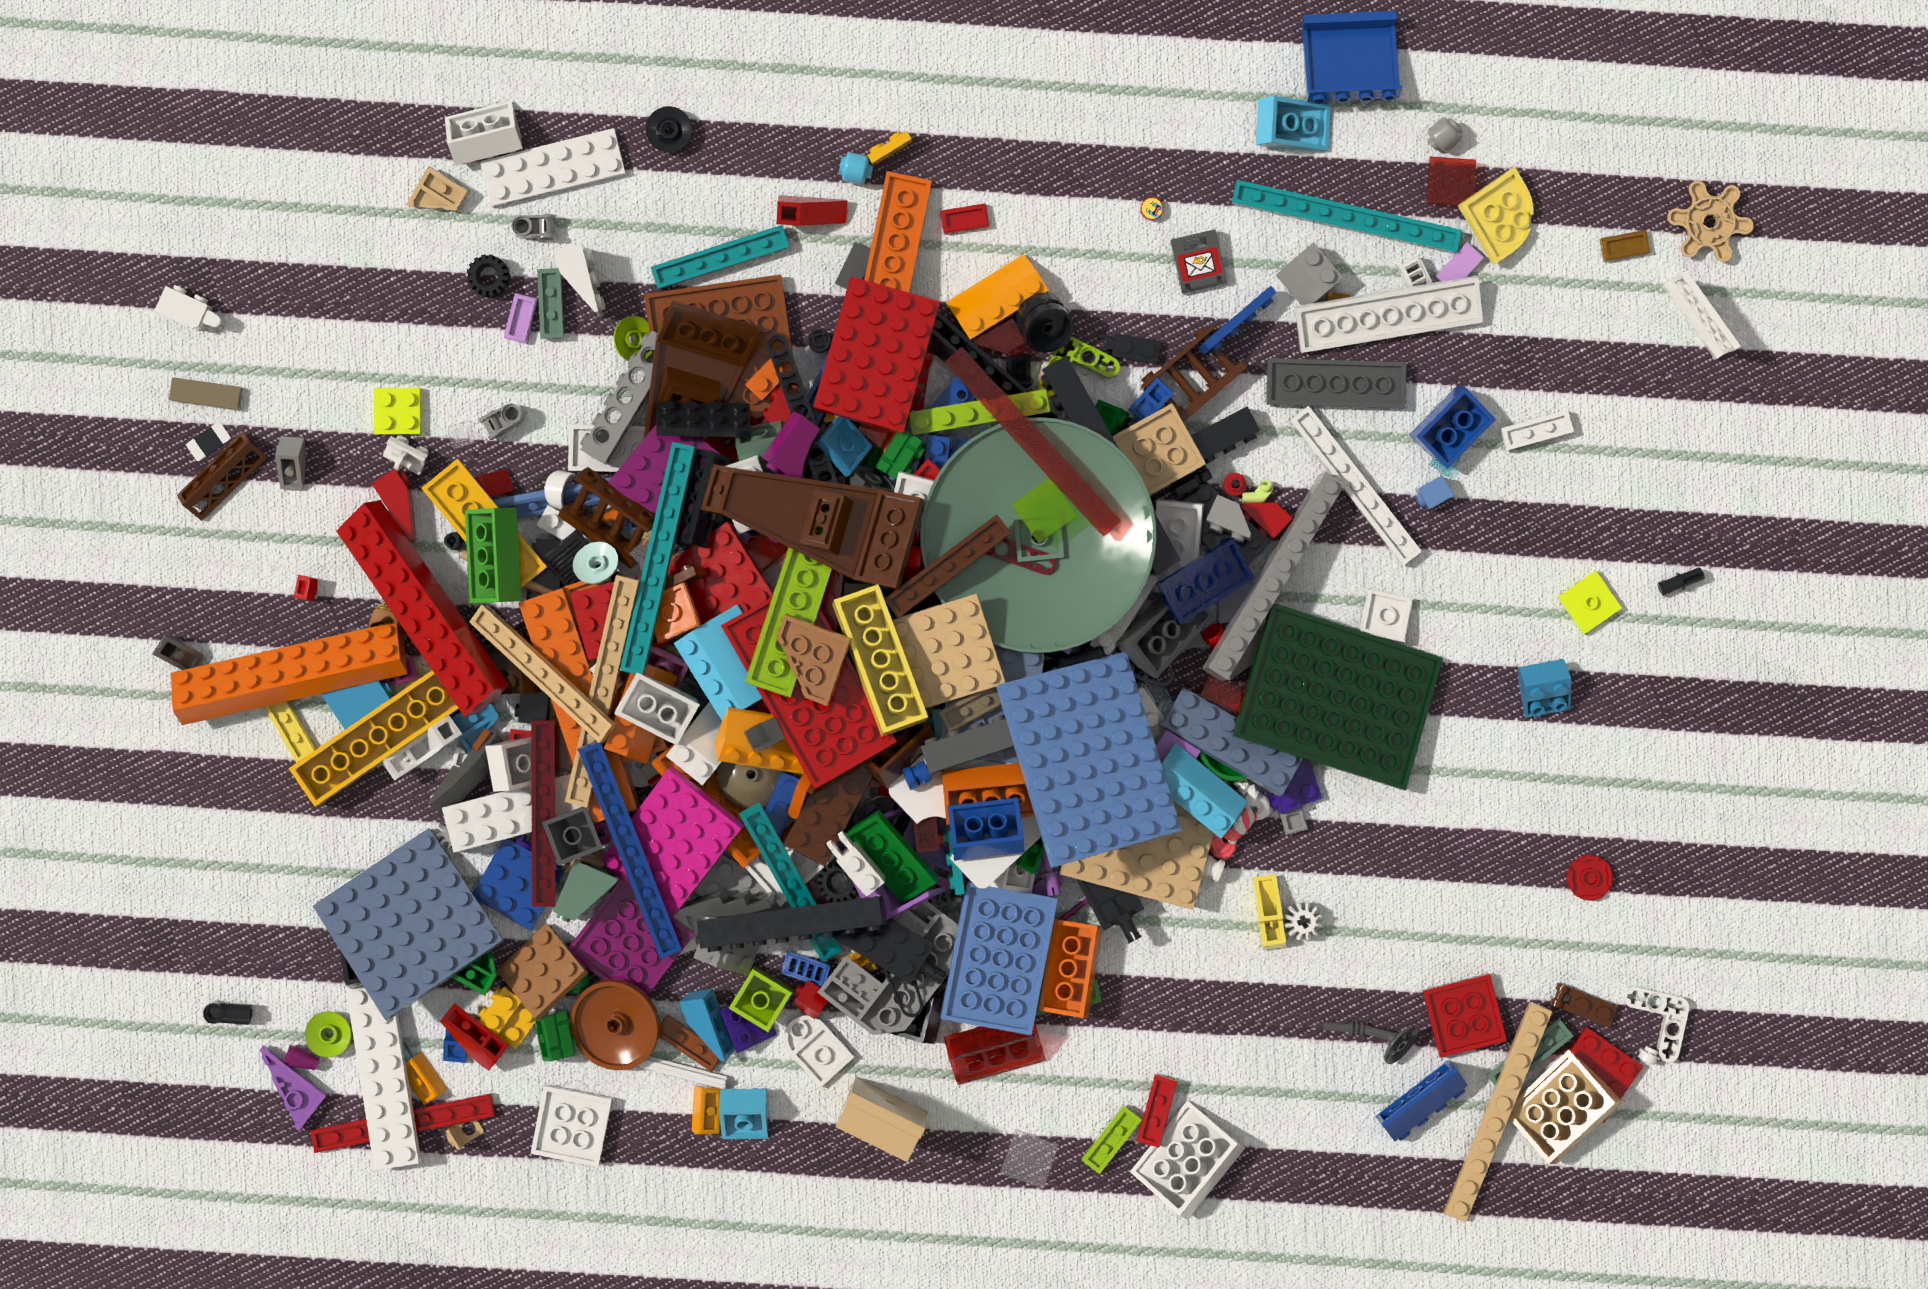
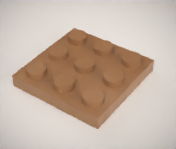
M545 923L497 970L533 1018L538 1021L589 973L548 923Z

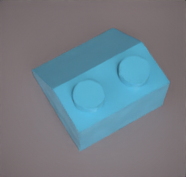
M731 1088L720 1090L719 1116L722 1139H768V1100L766 1089Z

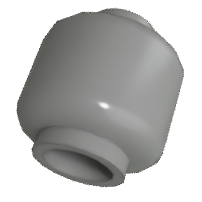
M1442 117L1428 129V134L1431 137L1428 142L1436 151L1441 149L1448 152L1461 141V132L1463 130L1451 117L1449 119Z

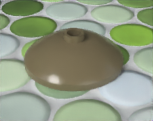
M721 762L717 767V782L723 795L734 805L748 809L759 802L762 807H765L774 791L781 771ZM754 770L756 773L755 778L749 779L747 772Z

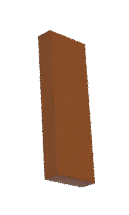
M669 1014L665 1016L660 1024V1038L712 1072L720 1059L692 1029Z

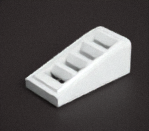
M1419 255L1397 267L1407 287L1416 286L1424 281L1426 284L1432 283ZM1416 265L1418 269L1408 274L1407 269ZM1420 273L1422 277L1412 282L1410 278Z

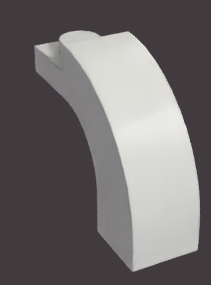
M450 715L431 726L418 738L385 758L382 763L395 781L442 751L459 738L462 733Z

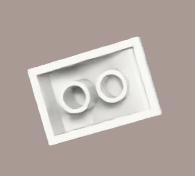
M637 672L618 705L615 714L678 745L700 704L696 698Z
M710 701L686 729L678 745L674 744L666 754V757L701 785L706 782L721 763V761H717L714 741L722 720Z

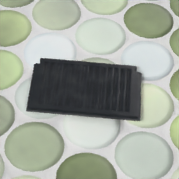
M577 529L546 553L547 559L543 561L564 586L581 581L574 573L573 561L577 552L585 545L590 544ZM617 572L611 577L613 582H615V577L618 575Z

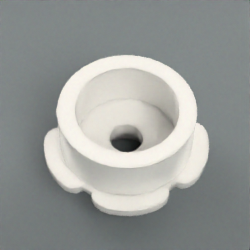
M1646 1046L1645 1049H1639L1638 1057L1652 1065H1655L1657 1060L1661 1059L1657 1056L1658 1051L1649 1046Z

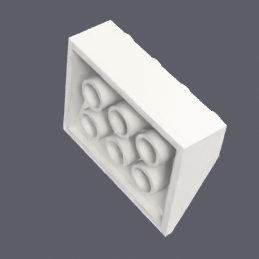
M1187 1100L1165 1127L1160 1147L1150 1146L1130 1172L1175 1213L1185 1219H1189L1245 1147Z

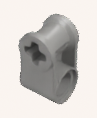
M554 214L521 215L512 221V230L521 239H557V235L554 234V220L556 219ZM520 222H527L529 224V229L525 233L517 231V226Z
M509 403L482 416L479 422L484 424L489 433V440H493L521 424L525 419L526 413L522 406ZM512 408L518 410V417L515 420H510L508 412Z

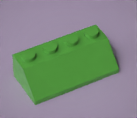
M516 507L465 510L469 603L521 601Z

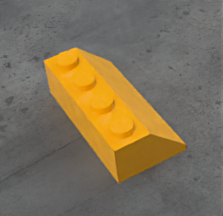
M1023 254L947 301L946 305L965 335L973 341L1016 314L1019 306L1025 299L1037 293H1048L1049 290L1036 269Z
M727 707L714 741L717 761L800 774L804 773L785 738L762 751L753 752L744 731L771 718V714Z

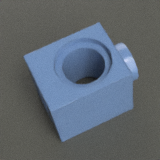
M1443 475L1415 490L1418 494L1415 496L1421 508L1425 507L1426 510L1454 496Z

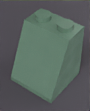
M781 420L751 426V437H735L739 461L758 455L764 473L776 474L766 467L768 462L761 457L781 431Z
M576 859L553 912L557 913V918L563 921H575L618 883L621 876L615 875L606 867L599 868Z

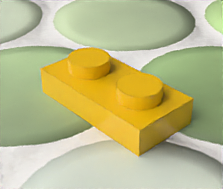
M899 131L889 138L890 142L882 146L880 143L869 150L870 154L867 155L870 163L875 166L912 143L908 132L906 131L902 134Z

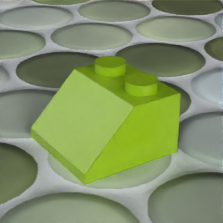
M754 966L729 1009L769 1032L794 989Z

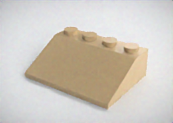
M1568 1050L1516 1099L1509 1119L1548 1164H1557L1623 1102L1601 1078L1571 1050Z

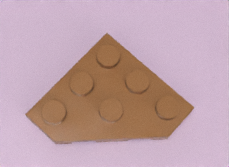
M786 613L783 616L776 637L788 657L787 660L802 687L801 690L804 697L828 706L852 638Z

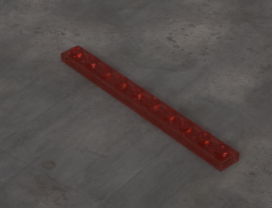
M962 347L944 362L1102 537H1105L1121 522Z

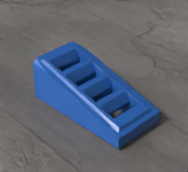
M787 951L781 974L805 982L809 980L815 985L822 987L827 980L831 963ZM792 958H794L796 963L793 971H790V963ZM801 961L805 962L802 974L797 973ZM809 964L814 965L811 977L806 975ZM821 967L822 972L820 978L817 979L815 978L817 969Z

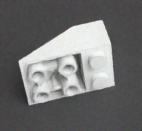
M582 243L554 250L561 275L592 310L602 317V310H605L606 306L603 296L600 293L598 294L597 288L600 287L597 273L595 274L592 271L591 265H595L592 251Z

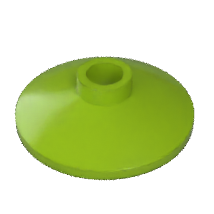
M629 316L622 319L615 328L614 346L618 354L626 361H629L634 353L638 354L642 347L639 344L646 333L650 334L648 322L639 316ZM629 336L632 337V343L629 341ZM652 351L646 354L645 359L651 355Z
M324 1011L313 1016L308 1022L305 1029V1040L310 1050L316 1055L328 1058L335 1057L348 1047L351 1040V1028L348 1021L342 1015L332 1011ZM327 1029H331L334 1032L333 1037L326 1035Z

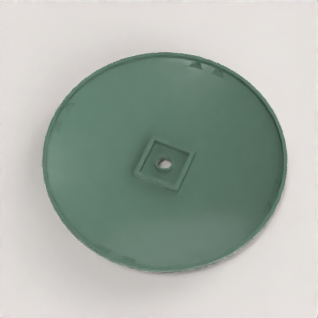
M1024 418L996 425L981 432L961 446L942 467L930 488L925 501L920 531L921 551L925 568L996 514L1011 532V535L1005 539L1016 542L1018 562L1027 563L1028 561H1033L1030 565L1031 567L1035 568V563L1042 565L1043 571H1046L1047 568H1052L1053 565L1049 560H1056L1055 570L1051 574L1044 575L984 554L935 591L942 604L978 593L994 645L1028 653H1050L1080 646L1097 638L1119 622L1134 605L1146 585L1152 569L1156 548V521L1149 492L1140 474L1126 455L1109 440L1087 427L1053 418ZM1038 530L1046 534L1045 541L1040 544L1035 543L1032 539L1033 533ZM1000 542L995 546V552L998 555H1005L1008 552L1009 548L1005 542ZM1021 544L1048 553V555L1034 553V556H1031L1029 551L1021 550Z

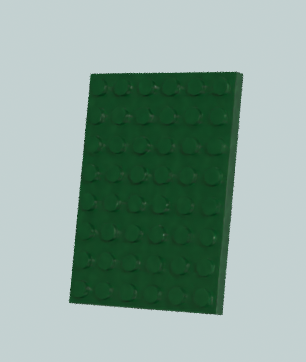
M1274 603L1266 617L1232 737L1406 791L1443 658Z

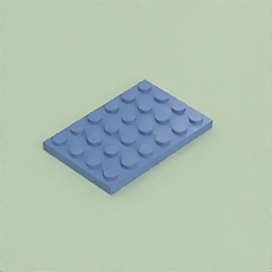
M966 881L940 1019L1032 1035L1058 898L991 886L980 889L972 882Z

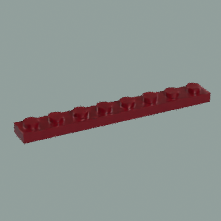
M531 720L532 907H549L556 905L555 855L542 822L555 817V720Z

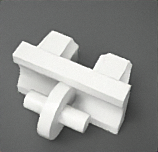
M401 435L397 438L391 436L387 441L383 457L395 462L394 469L397 471L404 467L420 475L428 457V449L422 446H417L415 449L408 445L409 441L407 438Z

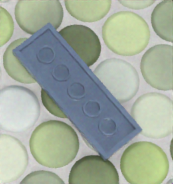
M1183 687L1160 728L1170 731L1201 752L1281 797L1299 767L1302 758L1232 737L1237 718Z

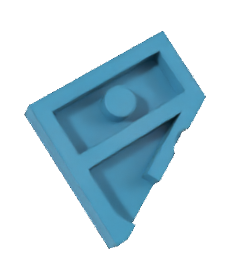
M491 702L480 713L464 717L460 711L451 717L462 733L459 740L468 753L473 749L472 746L485 728L491 729L499 717V713Z

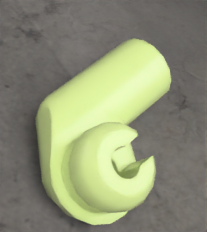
M1263 480L1254 492H1243L1242 503H1264L1273 491L1272 482Z

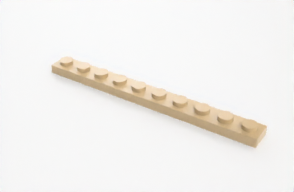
M619 574L615 577L588 697L609 718L640 584L638 579ZM581 728L577 749L596 741L583 728ZM576 750L565 802L588 808L593 788L578 750Z
M1529 1001L1444 1209L1445 1215L1463 1222L1467 1221L1552 1014L1551 1009Z

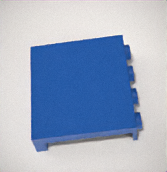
M1396 11L1310 14L1303 16L1301 25L1307 102L1323 104L1327 101L1346 103L1350 100L1369 102L1373 99L1392 101L1400 98L1402 85L1400 86L1395 31Z

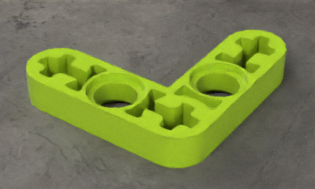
M1074 337L1070 338L1068 342L1072 343L1071 347L1074 351L1069 350L1066 356L1070 359L1071 364L1073 362L1106 379L1116 377L1120 370V364L1117 359ZM1064 346L1054 351L1047 366L1063 358L1060 356L1065 349ZM1088 351L1092 352L1095 356V361L1090 364L1085 363L1082 359L1083 353ZM1099 357L1104 358L1101 363L1108 365L1109 362L1112 363V368L1115 369V372L1110 371L1106 373V368L1102 365H1099L1098 369L1095 368ZM1041 379L1038 383L1037 390L1044 389V387L1041 386L1043 384ZM1048 391V399L1055 396L1053 391Z

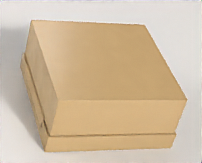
M855 1077L840 1110L836 1128L908 1162L926 1128L928 1112Z

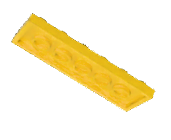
M456 459L421 488L465 542V510L499 508L459 459ZM518 532L520 586L523 588L545 570L547 565Z

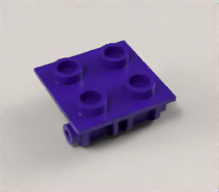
M730 1005L723 1007L719 1011L736 1053L777 1035L773 1025L769 1032L729 1009Z

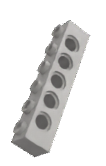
M654 331L643 336L639 344L642 346L638 354L634 353L628 362L630 366L626 374L622 373L616 382L618 386L614 394L610 393L604 402L606 408L602 414L598 413L592 422L594 428L590 434L587 432L580 442L582 445L581 451L605 465H608L649 396L653 363H647L645 356L648 352L655 349L657 333ZM637 371L645 373V379L641 383L634 382L633 376ZM625 391L633 393V399L629 403H623L621 399ZM613 411L621 413V419L617 423L610 421V414ZM603 430L608 431V441L600 443L598 434Z

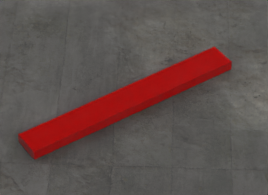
M492 1093L413 1109L417 1132L496 1116ZM366 1119L310 1130L314 1153L370 1142Z

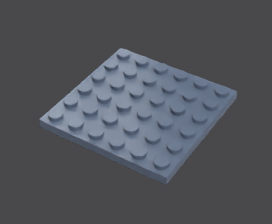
M430 828L313 905L314 910L386 1021L504 942Z

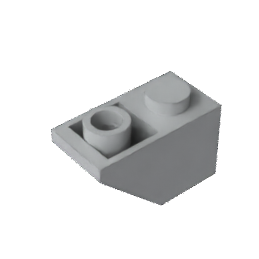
M1217 495L1206 519L1207 524L1210 525L1209 528L1221 534L1223 531L1232 534L1231 538L1243 543L1244 540L1250 542L1252 536L1239 503Z

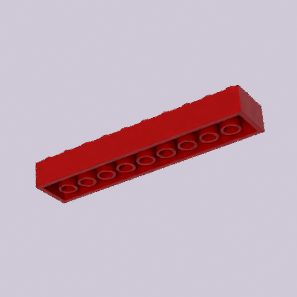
M382 501L363 503L336 532L464 717L480 713L510 685Z

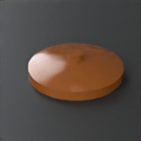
M618 979L598 981L578 996L571 1010L570 1028L577 1047L587 1059L600 1067L610 1070H627L636 1067L645 1061L657 1046L660 1037V1019L657 1009L650 997L630 982Z

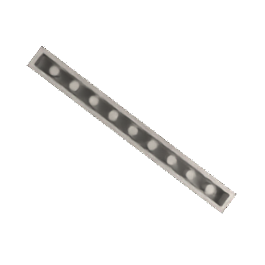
M1328 472L1317 476L1293 519L1290 521L1252 587L1202 667L1204 671L1220 681L1229 679L1345 483Z

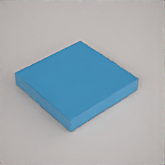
M839 416L833 420L815 442L845 477L851 475L873 447L851 420Z

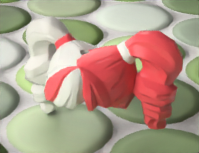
M1248 779L1233 782L1234 786L1237 787L1238 791L1248 802L1222 838L1213 834L1210 852L1215 858L1223 860L1231 857L1236 851L1237 840L1248 831L1254 821L1262 820L1270 814L1272 809L1270 800L1260 793L1255 784H1250ZM1251 807H1257V811L1254 812Z

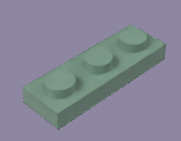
M559 268L537 269L540 339L565 338L562 275Z

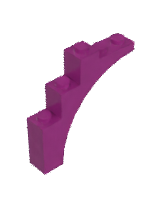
M793 412L761 457L768 462L766 467L778 475L802 478L807 453L820 428L804 416ZM769 538L771 541L780 546L781 543Z

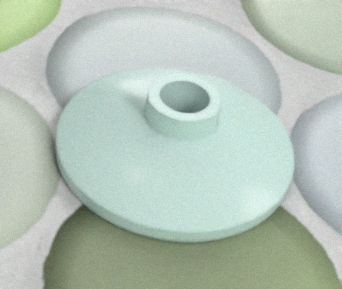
M605 542L587 544L577 552L574 558V573L579 580L587 584L605 582L617 570L619 564L618 554L611 545Z

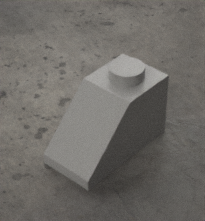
M281 436L275 453L280 489L303 491L306 466L304 438Z

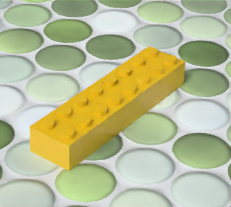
M430 671L291 766L289 770L313 805L319 806L380 765L385 758L418 738L431 726L448 715L451 716L459 711V708L435 673Z

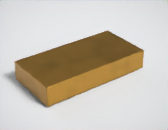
M1646 230L1599 239L1603 262L1650 253Z

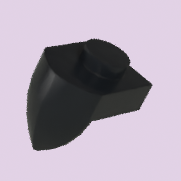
M1023 353L1006 356V372L1024 388L1030 387L1034 383L1033 378H1031V355Z

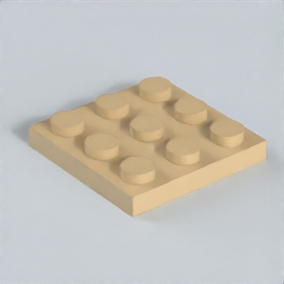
M1172 403L1112 436L1119 450L1135 466L1144 481L1149 495L1206 464Z

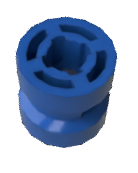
M924 760L918 762L912 768L908 766L902 769L910 791L916 789L920 784L927 785L932 783Z

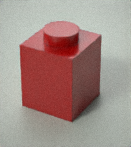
M809 980L804 986L799 984L792 995L795 997L792 1005L814 1020L827 1003V1000L817 993L820 987Z

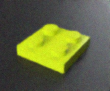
M374 388V434H422L421 388Z

